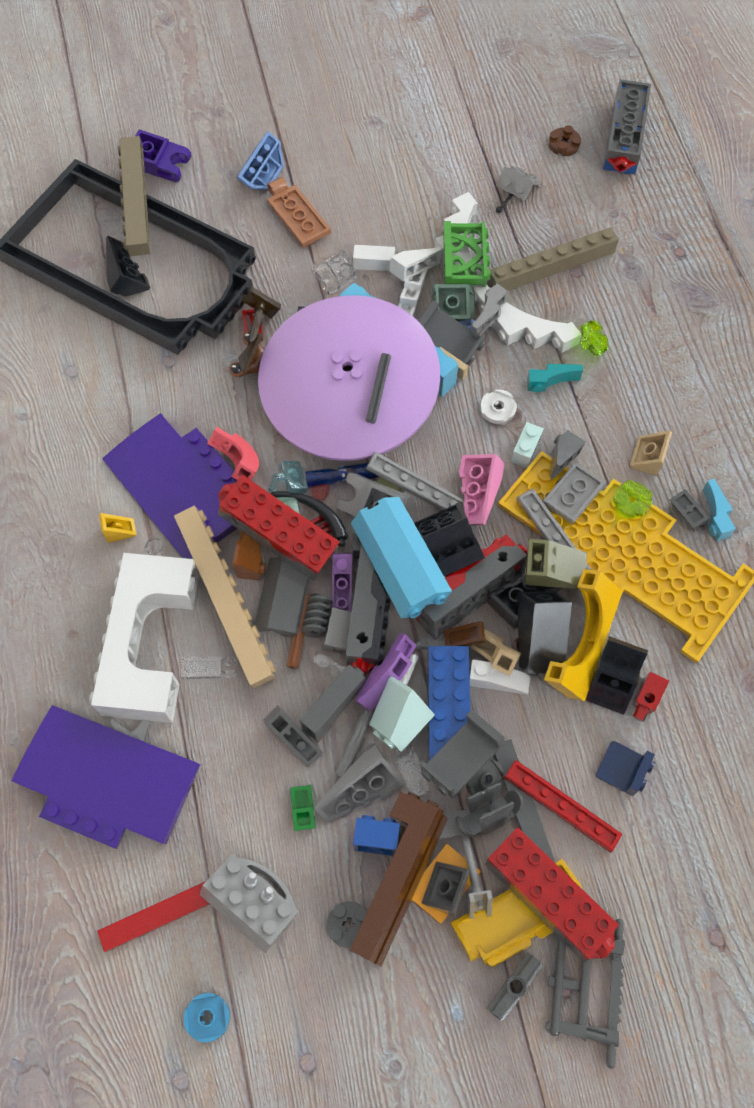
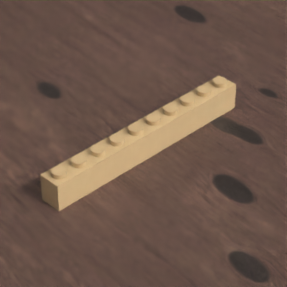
M194 505L174 515L250 686L256 689L275 679L274 672L276 668L271 660L268 661L266 657L268 650L264 643L260 644L258 639L260 633L257 627L252 626L250 622L253 619L248 608L244 609L242 604L245 602L240 591L237 592L234 587L237 583L233 575L229 576L227 569H229L228 563L219 554L222 552L221 548L212 539L214 533L211 527L205 524L207 518L203 510L199 511Z

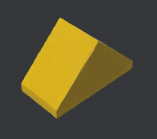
M99 514L101 530L108 543L137 535L133 518Z

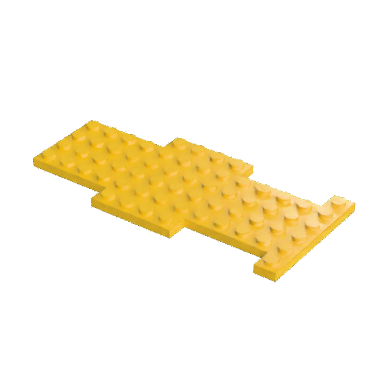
M542 451L498 503V507L539 535H541L518 503L517 497L534 489L543 501L569 470L566 467L554 479H551L552 457ZM614 478L604 491L601 490L573 525L548 508L576 549L587 552V564L592 570L601 571L621 591L690 637L680 653L696 664L754 583V570L744 563L732 577L668 535L667 533L677 520Z

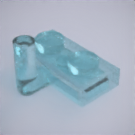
M282 461L280 465L282 473H275L273 475L269 491H276L278 482L285 481L289 493H307L308 486L300 461Z

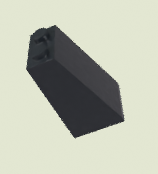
M555 591L518 592L519 652L521 653L519 656V667L527 675L537 676L538 673L547 672L550 661L558 663L566 661L572 602Z

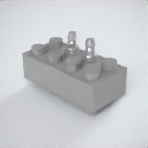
M233 854L202 885L200 892L202 898L265 954L294 921L298 913L288 889L272 871L257 862L238 858ZM252 870L257 871L258 873L268 878L279 889L283 897L280 896L264 878L257 875Z

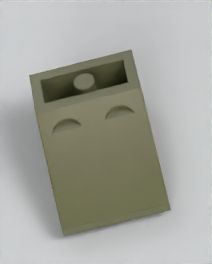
M529 539L525 585L578 589L577 586L583 569H586L587 552L550 540Z

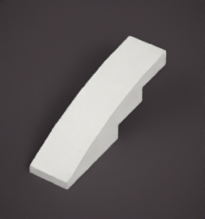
M428 270L404 282V289L401 293L398 307L413 317Z

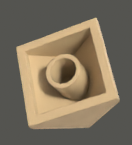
M665 431L639 436L630 467L657 476L664 462L672 432Z

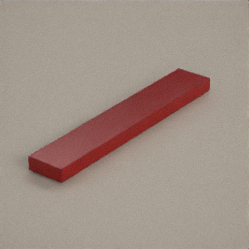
M515 760L503 777L605 850L610 853L613 852L622 836L621 832L519 761Z
M205 882L97 930L104 952H108L210 905L200 896L202 885Z

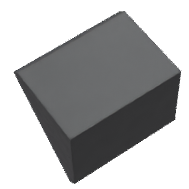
M436 862L422 904L454 917L470 870Z

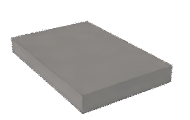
M575 462L542 502L547 508L573 525L603 489L606 482Z

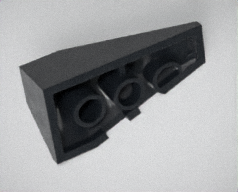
M107 235V282L110 291L116 295L127 297L149 290L150 285L144 273L139 272V265L130 259L131 256L128 250H125L124 243Z

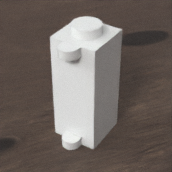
M354 245L353 269L390 271L391 257L396 255L395 247Z

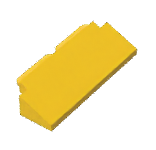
M561 859L560 861L556 862V864L578 886L582 888V885L579 883V881L574 876V874L569 869L564 860ZM510 889L493 898L491 916H487L486 910L474 912V919H469V914L467 913L451 922L470 961L472 962L481 956L484 964H488L490 967L497 966L529 947L533 937L544 938L553 933Z

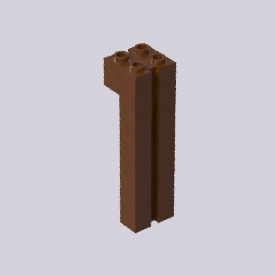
M400 792L389 815L401 821L400 826L406 828L350 948V951L379 966H382L448 820L443 815L444 811L438 808L439 805L430 800L423 802L418 795L412 792H408V794Z

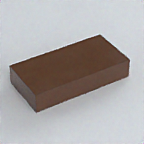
M478 621L444 630L445 646H472L484 643V623Z

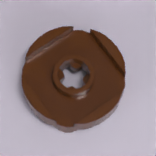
M567 125L550 133L549 148L553 153L558 155L559 152L563 156H571L579 150L581 137L578 132L573 130L572 126Z

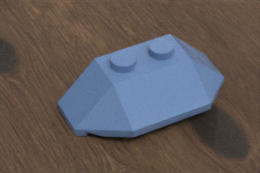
M267 131L238 172L237 178L250 189L268 191L267 184L274 181L284 167L281 141Z

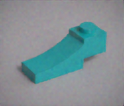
M547 364L546 370L529 369L527 391L545 392L547 387L557 383L580 381L583 365Z

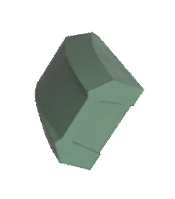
M435 284L433 286L432 301L434 300L439 303L438 308L456 321L470 320L474 317L475 293L470 284Z

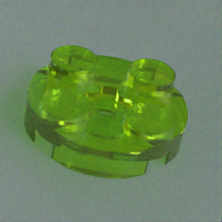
M591 320L580 326L582 335L581 345L585 350L588 349L594 356H599L608 350L607 335L602 334L601 330L603 328L597 321Z
M627 480L616 489L613 502L616 505L617 512L627 518L642 517L649 511L652 505L653 494L643 484ZM629 497H634V498H636L637 502H636V501H634L633 503L629 502V501H630V498H629Z

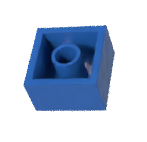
M362 815V818H357L353 840L354 851L394 856L398 847L400 823H396V820L391 818H383V821L374 820L375 817Z

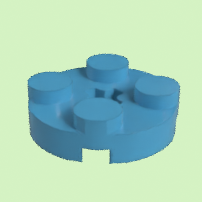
M213 993L197 995L192 999L184 1012V1027L187 1033L199 1042L215 1041L227 1031L230 1022L229 1007L222 997ZM206 1010L209 1011V1014H213V1019L210 1020L208 1025H206L205 1021H201V1016L205 1015Z

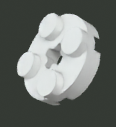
M494 390L492 393H486L480 405L481 417L493 424L506 425L508 421L512 420L517 409L513 396L504 390ZM500 404L502 409L498 410L494 406Z

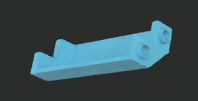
M385 497L378 501L379 505L369 510L367 507L360 510L352 520L351 525L401 618L410 617L412 619L418 617L426 605H440L444 603L452 590L399 497Z

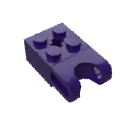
M139 129L135 136H140L143 146L145 172L178 182L181 178V172L175 164L188 163L192 156L190 150L184 146L169 142L167 138Z

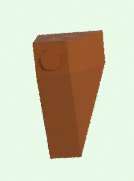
M240 530V540H237L233 558V566L237 578L260 581L261 574L265 573L266 564L263 563L260 543Z

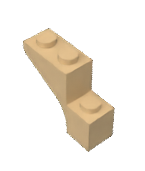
M484 629L485 642L469 647L491 662L492 668L510 676L521 653L504 645V638Z

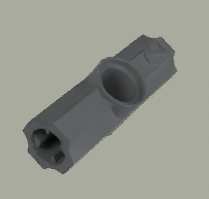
M527 953L511 976L505 981V984L487 1009L503 1022L521 996L525 994L527 988L544 965L536 957ZM512 980L518 981L521 985V990L518 994L510 990Z

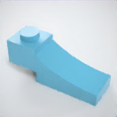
M715 479L709 480L703 488L711 511V521L708 524V530L716 541H720L730 537L736 529L729 518L733 509Z

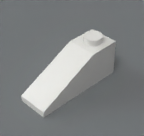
M431 248L398 253L391 257L390 272L402 281H405L440 264L442 249Z
M472 659L470 686L528 695L530 675L513 669L511 675L508 676L492 668L491 662Z

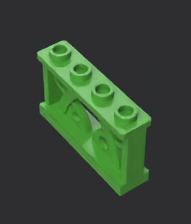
M444 221V284H470L486 287L487 280H490V270H487V266L490 265V256H487V253H489V242H486V239H488V228H485V222L451 223V221ZM474 234H478L480 236L478 239L473 238ZM464 245L468 246L476 254L466 264L461 257L452 255V253L462 250ZM458 261L460 264L455 265L453 263ZM476 269L481 271L480 275H470L468 272L470 270L471 273L476 274Z

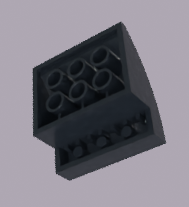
M459 503L414 522L443 576L485 558Z

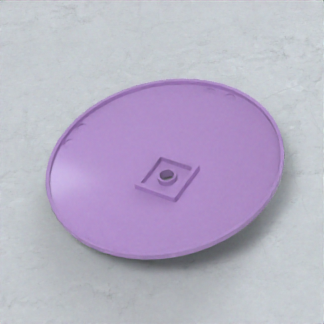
M358 295L324 299L299 310L288 318L269 340L262 355L258 373L261 403L268 419L278 433L292 445L306 453L338 461L372 458L375 452L384 454L403 444L421 428L429 417L436 403L440 386L438 354L431 337L424 327L408 312L390 302ZM382 353L391 355L376 423L371 424L366 422L380 357ZM350 365L353 368L351 371L346 372L343 370V367Z

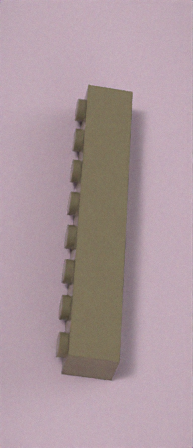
M140 136L120 138L118 153L121 158L118 159L120 169H122L119 172V176L123 184L120 185V191L123 195V198H121V205L124 209L122 219L125 222L122 228L123 234L126 236V239H123L124 248L128 250L130 256L151 254L143 146Z
M609 227L490 269V280L487 283L490 288L499 284L509 291L613 254L616 251L619 239L613 229Z

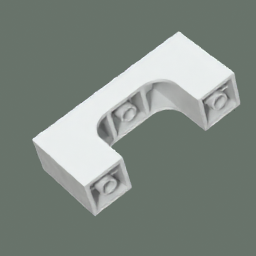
M123 553L122 560L120 559L118 563L119 576L118 578L116 577L114 582L115 595L111 597L110 601L111 613L108 614L106 619L107 632L102 637L103 651L98 656V664L100 665L98 672H95L94 675L95 688L90 694L89 701L100 716L173 723L180 685L173 672L139 669L136 667V660L146 617L153 610L163 607L193 610L200 574L194 559Z

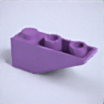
M333 553L332 607L352 612L353 553Z

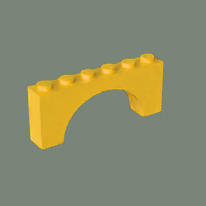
M583 569L577 586L583 595L586 609L585 627L581 641L574 654L563 663L550 661L544 681L567 698L584 702L623 592L601 571Z

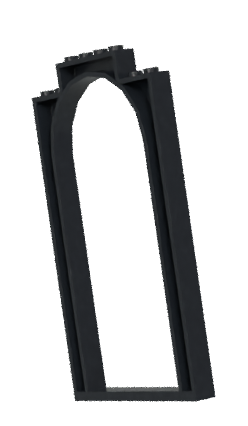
M74 159L0 239L1 262L176 355H179L187 347V343L196 336L197 331L214 339L219 334H222L228 322H231L236 312L243 307V296L247 295L250 288L253 287L252 279L244 275L249 266L253 265L256 260L254 247L147 194L148 221L211 252L225 263L229 271V284L221 299L208 310L188 318L170 319L147 313L19 246L23 239L74 184L122 207L121 198H123V195L120 191V185H123L122 182L77 159Z

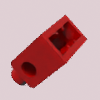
M649 672L644 677L632 704L636 707L633 714L635 719L644 722L648 713L652 714L655 712L669 680L653 672ZM644 698H648L650 703H647Z

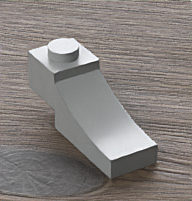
M499 284L486 291L485 307L478 319L472 324V336L476 339L500 317L501 306L507 302V290Z

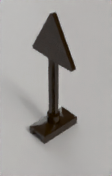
M251 287L249 293L244 295L242 302L254 308L255 311L248 338V346L238 357L243 373L247 372L263 337L262 334H258L262 315L264 314L272 319L281 308L280 303L254 287Z

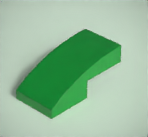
M311 785L290 787L294 831L314 829L315 817Z

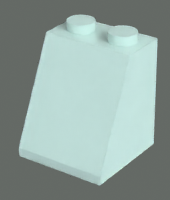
M391 676L387 681L369 725L375 730L373 735L378 740L383 741L390 749L395 747L402 752L433 718L434 713L413 689Z

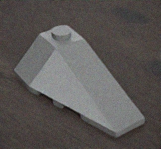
M374 745L351 765L314 808L326 822L350 813L352 809L363 805L365 807L370 805L372 800L380 797L384 799L390 796L405 783L386 756Z

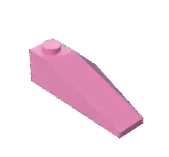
M497 454L462 455L459 475L462 480L461 490L464 495V511L470 525H485L502 481L504 462Z

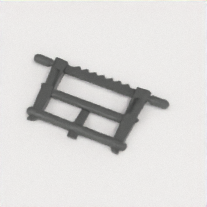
M622 919L616 920L619 926L614 931L615 948L611 951L612 967L608 1029L587 1026L591 959L585 962L582 961L580 982L564 979L567 945L555 934L554 941L557 943L555 977L549 976L548 986H554L551 1021L547 1023L545 1030H550L552 1036H558L559 1033L581 1038L585 1042L587 1038L608 1044L606 1065L610 1069L614 1068L616 1064L615 1047H619L617 1024L621 1022L618 1015L622 1013L619 1005L622 1004L620 996L623 995L620 989L623 986L621 978L624 977L621 971L624 968L621 958L625 947V940H622L624 931ZM563 988L580 991L577 1024L560 1021Z

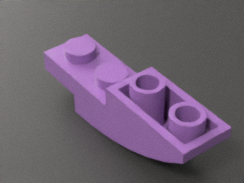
M399 633L381 666H374L355 698V701L367 711H371L378 705L388 679L392 676L401 681L411 666L412 662L409 660V657L414 651L416 644L406 634Z

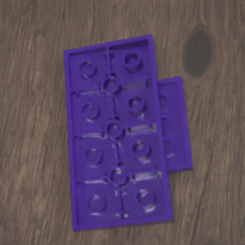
M160 413L129 435L102 459L182 558L193 559L174 515L194 505L199 511L203 510L207 518L205 524L210 526L214 533L212 537L214 543H218L238 529L218 515V493L225 484L236 483L238 480L231 477L234 470L215 448L207 444L208 440L197 428L181 438Z
M52 705L30 742L11 781L48 796L39 817L117 849L126 829L159 843L167 844L201 764Z

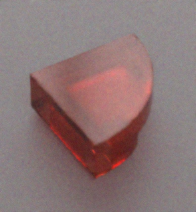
M329 484L312 486V497L322 502L329 494Z

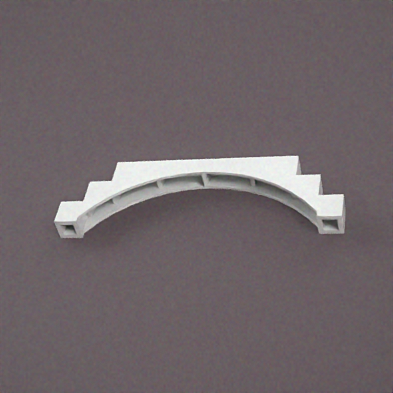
M469 192L453 199L450 208L452 215L445 218L444 221L470 223L472 216L477 213L478 203ZM442 235L435 239L434 248L442 249L441 259L443 260L444 264V245ZM466 245L459 252L452 253V255L461 257L465 264L471 260L468 246ZM456 261L453 264L458 265L460 263ZM470 270L468 271L470 275H479L477 270H475L476 274L471 273ZM487 284L486 287L471 285L475 293V304L478 306L480 313H482L485 307V293L489 287ZM507 302L501 306L500 317L491 325V328H494L498 333L500 340L504 341L507 346L525 337L526 342L533 349L552 341L554 347L558 348L561 353L578 345L582 335L572 322L560 323L541 319L527 314Z

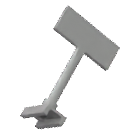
M469 809L443 813L448 820L439 840L461 837L467 868L470 870L469 877L472 889L468 896L469 919H474V912L486 910L487 916H491L493 901L491 890L484 891L480 886L470 837L461 831L455 821L457 816L465 817L471 813ZM490 811L484 812L482 816L490 813Z

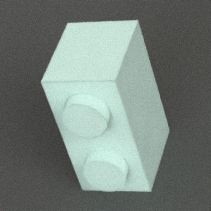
M526 422L513 451L512 463L528 468L540 443L544 428Z

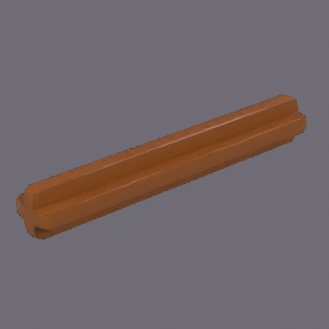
M309 594L305 596L298 634L292 636L287 667L291 669H297L299 666L305 636L301 629L304 626L303 621L307 612L306 607L310 598Z

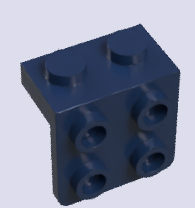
M612 741L600 763L596 777L634 796L638 791H643L647 780L644 779L647 772L650 774L655 765V762L652 761L655 754L647 750L641 755L616 741Z

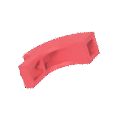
M216 427L207 444L224 453L233 461L235 471L231 477L239 480L244 475L252 480L259 467V459L254 449L238 434L234 433L232 436Z

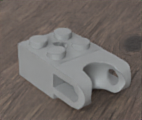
M348 473L346 482L354 486L356 496L352 501L347 499L338 500L336 508L356 516L360 510L366 507L369 510L379 505L378 501L385 497H399L406 507L410 496L359 474Z

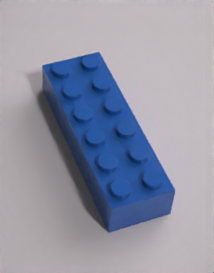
M428 646V708L434 713L433 718L428 722L429 761L467 723L466 715L470 712L469 646Z

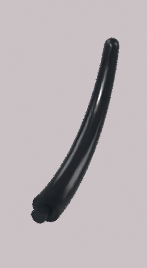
M291 491L271 492V495L276 498L294 497L298 500L297 502L315 510L326 521L333 537L340 541L339 547L346 546L345 540L348 539V534L345 531V527L338 515L325 503L302 493Z

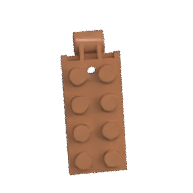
M283 177L267 184L268 190L272 197L267 199V203L303 248L331 234V228L296 185L288 188L287 182Z

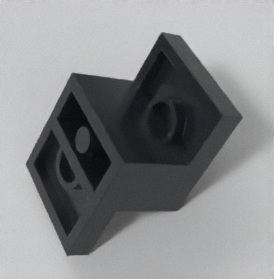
M609 636L600 656L585 701L624 715L637 687L640 670L648 650Z

